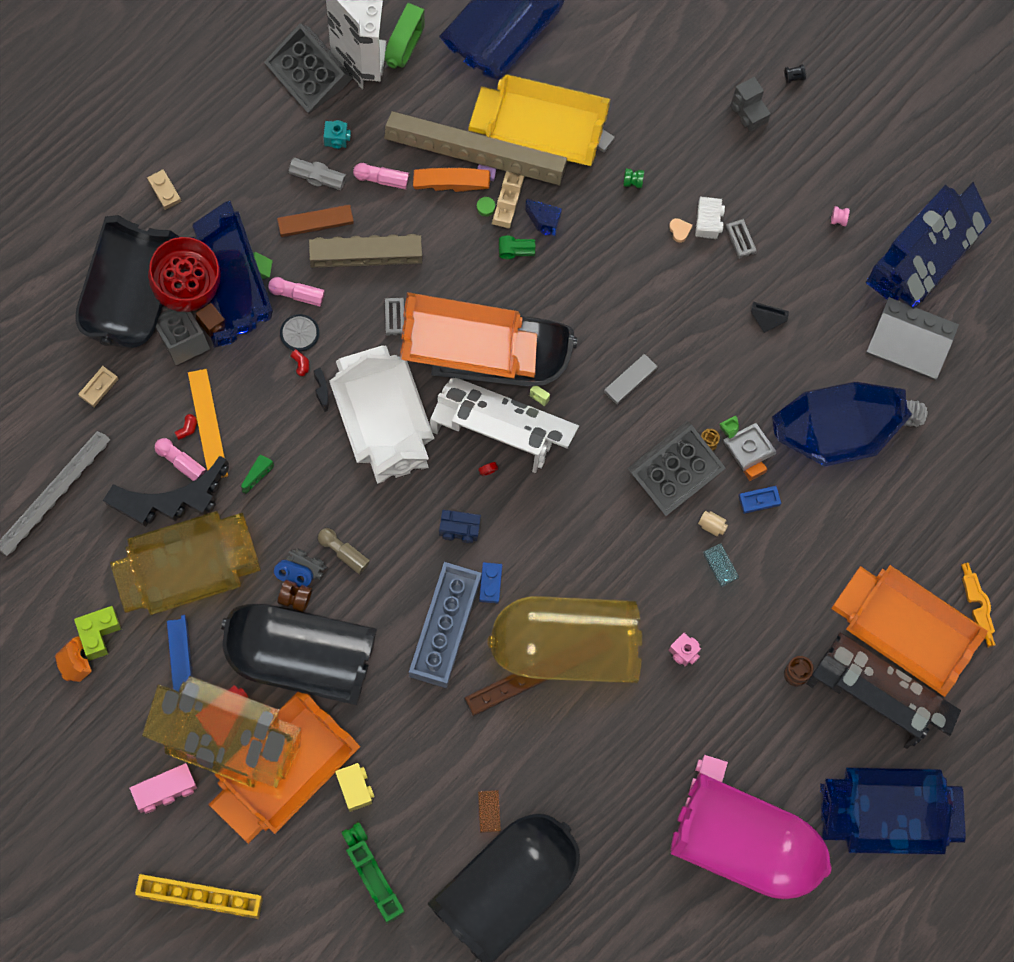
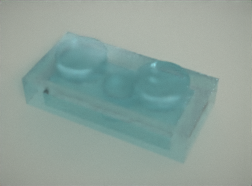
M722 544L704 551L703 554L721 587L739 578Z

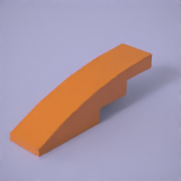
M471 168L414 170L413 187L416 190L433 188L435 191L453 189L455 192L488 189L490 184L489 170Z

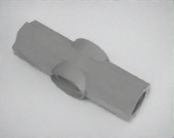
M294 158L289 168V174L307 179L310 184L315 186L325 185L341 190L345 184L346 174L328 169L326 165L320 162H313L312 164Z

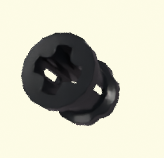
M801 64L795 68L785 67L784 76L786 82L791 83V81L799 79L802 81L806 80L804 65Z

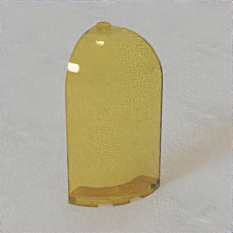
M526 597L509 604L501 611L495 620L492 636L488 637V647L491 648L494 659L499 665L514 674L528 678L638 683L642 658H638V646H642V630H638L637 621H640V614L636 601Z

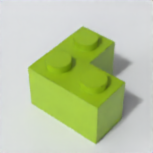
M113 606L74 619L85 655L89 661L107 655L108 651L103 636L121 630Z

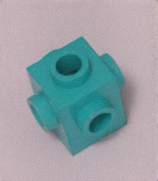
M339 120L334 122L325 121L324 146H331L333 148L346 147L347 141H350L351 130H348L347 123Z

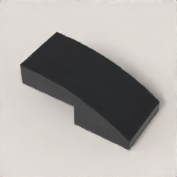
M321 368L314 370V377L320 388L315 389L319 403L324 412H326L329 406L327 384Z

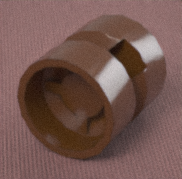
M286 579L280 590L277 603L286 607L292 605L293 609L305 612L311 598L312 588L304 585L298 587L297 583Z
M804 656L794 657L785 667V680L792 686L804 685L813 674L812 662Z

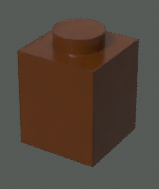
M212 303L196 312L198 323L209 337L214 334L218 335L224 330L225 319Z

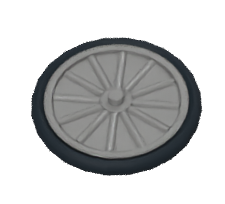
M296 314L283 322L280 328V338L287 348L293 351L295 349L305 351L312 348L318 341L319 327L311 317Z

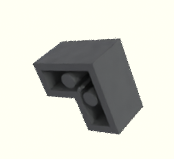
M755 77L736 86L731 102L733 111L738 113L743 126L747 127L750 132L768 123L771 115L761 100L764 90Z

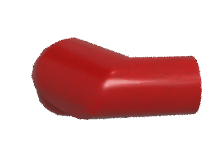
M295 349L290 357L298 362L296 373L299 376H305L309 372V360Z

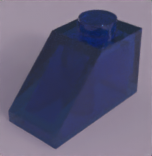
M527 199L525 211L537 231L544 235L555 236L561 219L562 208Z

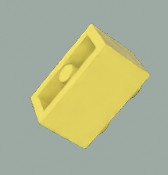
M356 763L335 771L349 812L372 804L371 798L374 797L371 786H366L364 779H367L364 767L360 768L359 764Z

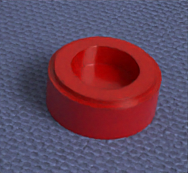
M492 462L480 467L478 470L481 476H487L496 472L499 468L496 462Z

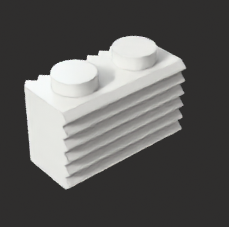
M700 197L696 237L717 239L718 234L722 233L723 222H720V217L724 216L725 205H722V199Z

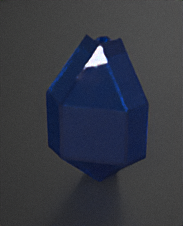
M851 382L804 392L772 416L774 435L780 443L823 466H830L877 456L913 414L907 407L906 389Z

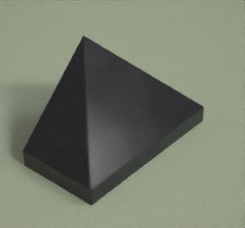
M757 302L752 303L751 313L764 333L787 322L789 311Z

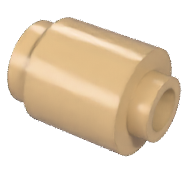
M705 511L698 523L702 526V529L717 537L719 534L723 535L728 527L725 524L726 519L711 511L710 513Z

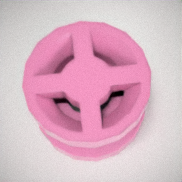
M834 206L831 224L839 223L841 226L846 227L849 209H840Z

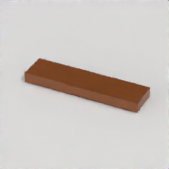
M350 205L277 218L281 237L354 224Z

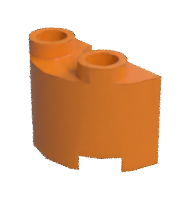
M79 636L70 640L55 656L57 667L62 674V678L66 681L81 682L92 672L88 660L80 655L83 646Z

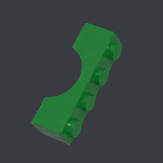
M362 840L347 849L346 852L386 924L404 915L405 912L388 885L365 841Z

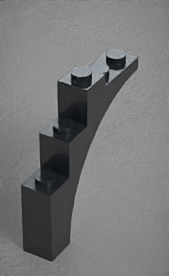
M219 456L211 468L200 478L187 486L170 492L158 494L137 493L113 484L103 501L106 505L145 527L148 523H152L156 516V511L176 522L178 518L184 515L185 506L206 517L207 513H211L216 505L214 503L215 498L210 494L217 490L219 479L221 476L224 477L229 470V463L227 459Z

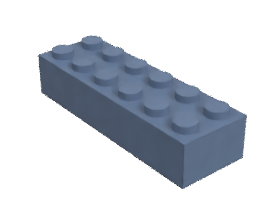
M444 562L409 670L410 678L447 688L482 573Z

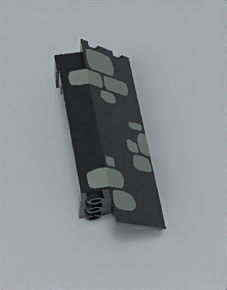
M841 632L806 683L813 688L820 681L839 694L844 690L911 733V736L904 745L906 749L911 745L915 746L917 742L919 743L921 739H924L929 731V728H927L929 723L948 736H951L961 712L959 708Z

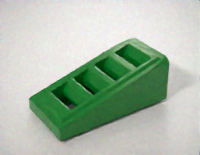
M261 454L258 456L241 485L243 493L247 494L273 469L274 463L272 460Z

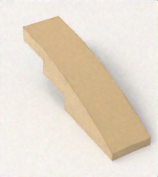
M506 171L492 221L493 225L510 228L525 176Z

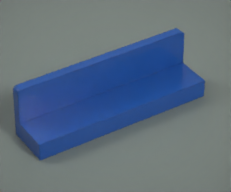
M181 615V619L167 621L173 692L179 695V699H181L186 685L193 683L188 622L185 615Z

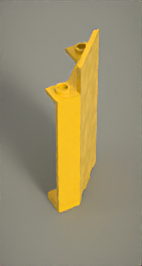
M507 74L499 80L498 90L481 87L468 131L567 157V161L588 166L593 164L611 99Z

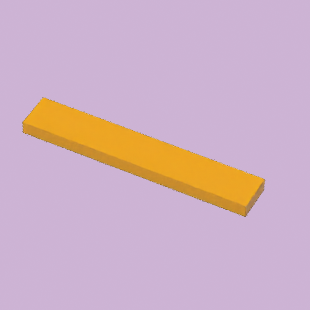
M207 369L188 372L206 467L209 470L219 456L225 457Z

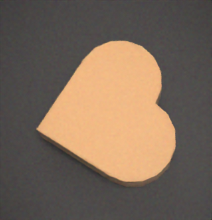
M678 218L673 219L669 226L670 231L673 233V239L679 243L686 240L692 228V224Z

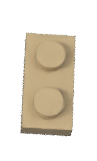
M164 170L147 177L148 182L165 210L181 202V198Z
M102 366L78 395L92 407H95L117 382L118 377Z

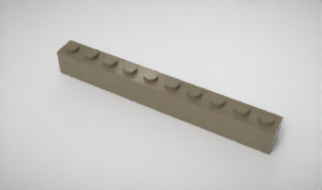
M393 111L385 126V139L556 185H560L566 168L567 157Z

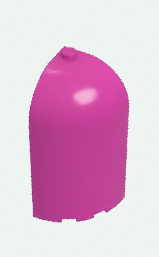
M700 773L688 793L691 798L687 807L682 806L677 821L681 823L678 832L673 834L672 855L763 895L778 899H791L808 894L825 877L830 875L832 867L830 866L828 848L821 836L808 823L785 810Z

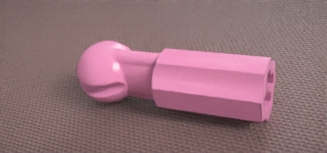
M366 163L357 164L353 171L356 179L360 181L366 180L402 189L407 187L408 172L370 166Z
M280 277L271 279L268 284V289L273 295L290 297L294 300L316 306H321L324 299L325 290L285 281Z
M161 438L155 443V452L159 456L168 459L173 463L174 467L192 481L197 480L206 472V469L173 446L169 439Z

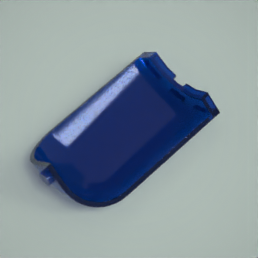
M471 0L439 37L453 53L457 51L464 57L463 62L473 69L477 67L483 71V75L500 80L559 13L564 0Z

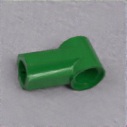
M502 236L499 238V257L501 259H513L515 256H535V239H515L513 236Z

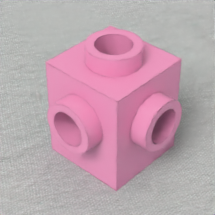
M683 633L670 646L668 651L673 654L672 657L678 664H683L686 667L689 663L693 665L700 656L698 654L701 648L699 647L700 644L693 637L689 638Z

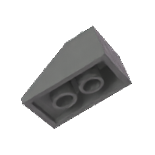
M169 309L159 314L155 328L175 365L183 363L210 349L203 331L191 312H178Z

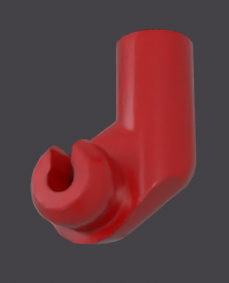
M186 415L184 427L175 431L178 440L195 432L197 418L194 415Z

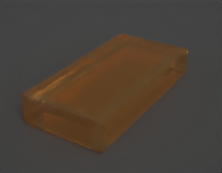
M498 790L478 791L480 833L500 832Z

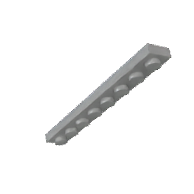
M97 431L0 539V552L7 556L16 549L17 544L28 536L31 528L42 520L47 510L55 505L56 500L67 492L70 484L77 480L86 466H89L94 461V457L106 448L110 439L105 434Z

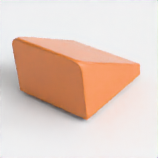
M760 462L743 472L748 480L751 481L765 474L768 469Z

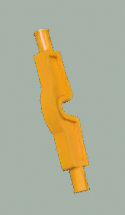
M964 563L961 565L965 575L962 581L967 601L969 603L979 602L981 604L980 608L972 611L975 623L988 631L985 637L987 647L995 646L996 644L992 636L995 630L990 617L991 604L989 598L981 590L977 574H972L969 563Z

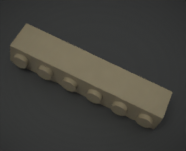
M373 235L366 238L353 236L351 238L333 237L332 239L317 237L309 240L311 268L422 263L421 235H389L388 237Z

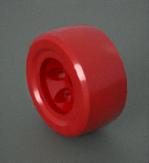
M189 237L168 240L157 248L149 263L148 278L150 288L156 299L167 308L178 312L196 311L206 306L217 292L220 284L218 260L214 252L200 240ZM200 271L202 275L197 276L195 272ZM169 272L174 273L172 277L167 276ZM194 282L196 286L191 288L189 283ZM180 283L182 286L180 288H175L174 284Z

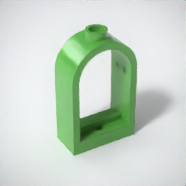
M407 3L385 51V61L389 67L396 68L399 66L403 68L408 62L424 30V9Z

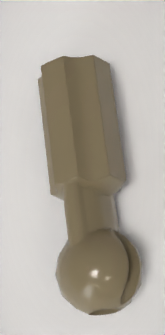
M325 528L319 532V543L324 547L333 549L337 553V557L359 575L369 565L370 560L350 544H344L337 539L334 530Z

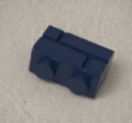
M442 510L439 536H443V539L449 541L457 538L462 539L464 543H473V541L478 540L481 515Z

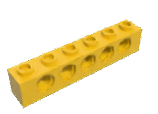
M139 874L135 892L138 898L259 919L263 901L262 896L142 874Z

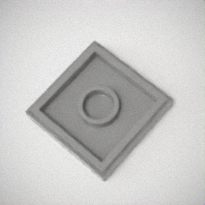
M756 423L737 432L731 439L728 437L723 439V443L743 471L776 454V450Z

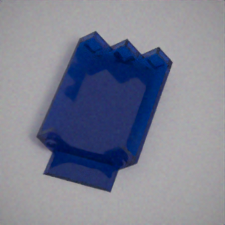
M226 201L193 223L196 235L194 239L200 240L214 252L220 267V284L215 296L208 304L212 303L225 319V327L223 331L213 333L211 336L214 348L234 343L238 340V335L241 333L248 334L257 328V323L263 320L267 322L272 318L273 313L239 211L234 212L231 201ZM200 271L195 272L197 276L202 275Z

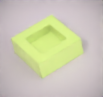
M533 386L530 389L529 396L543 406H546L549 402L550 394L539 386Z

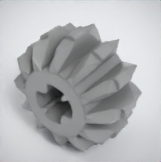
M904 400L899 402L895 409V420H897V423L903 424V426L918 427L923 425L928 414L927 407L924 403H919V401Z

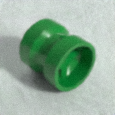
M626 168L623 186L630 187L633 184L636 188L642 189L644 170H638L633 173L632 169Z
M359 822L353 824L351 829H345L341 832L349 848L362 840H368Z

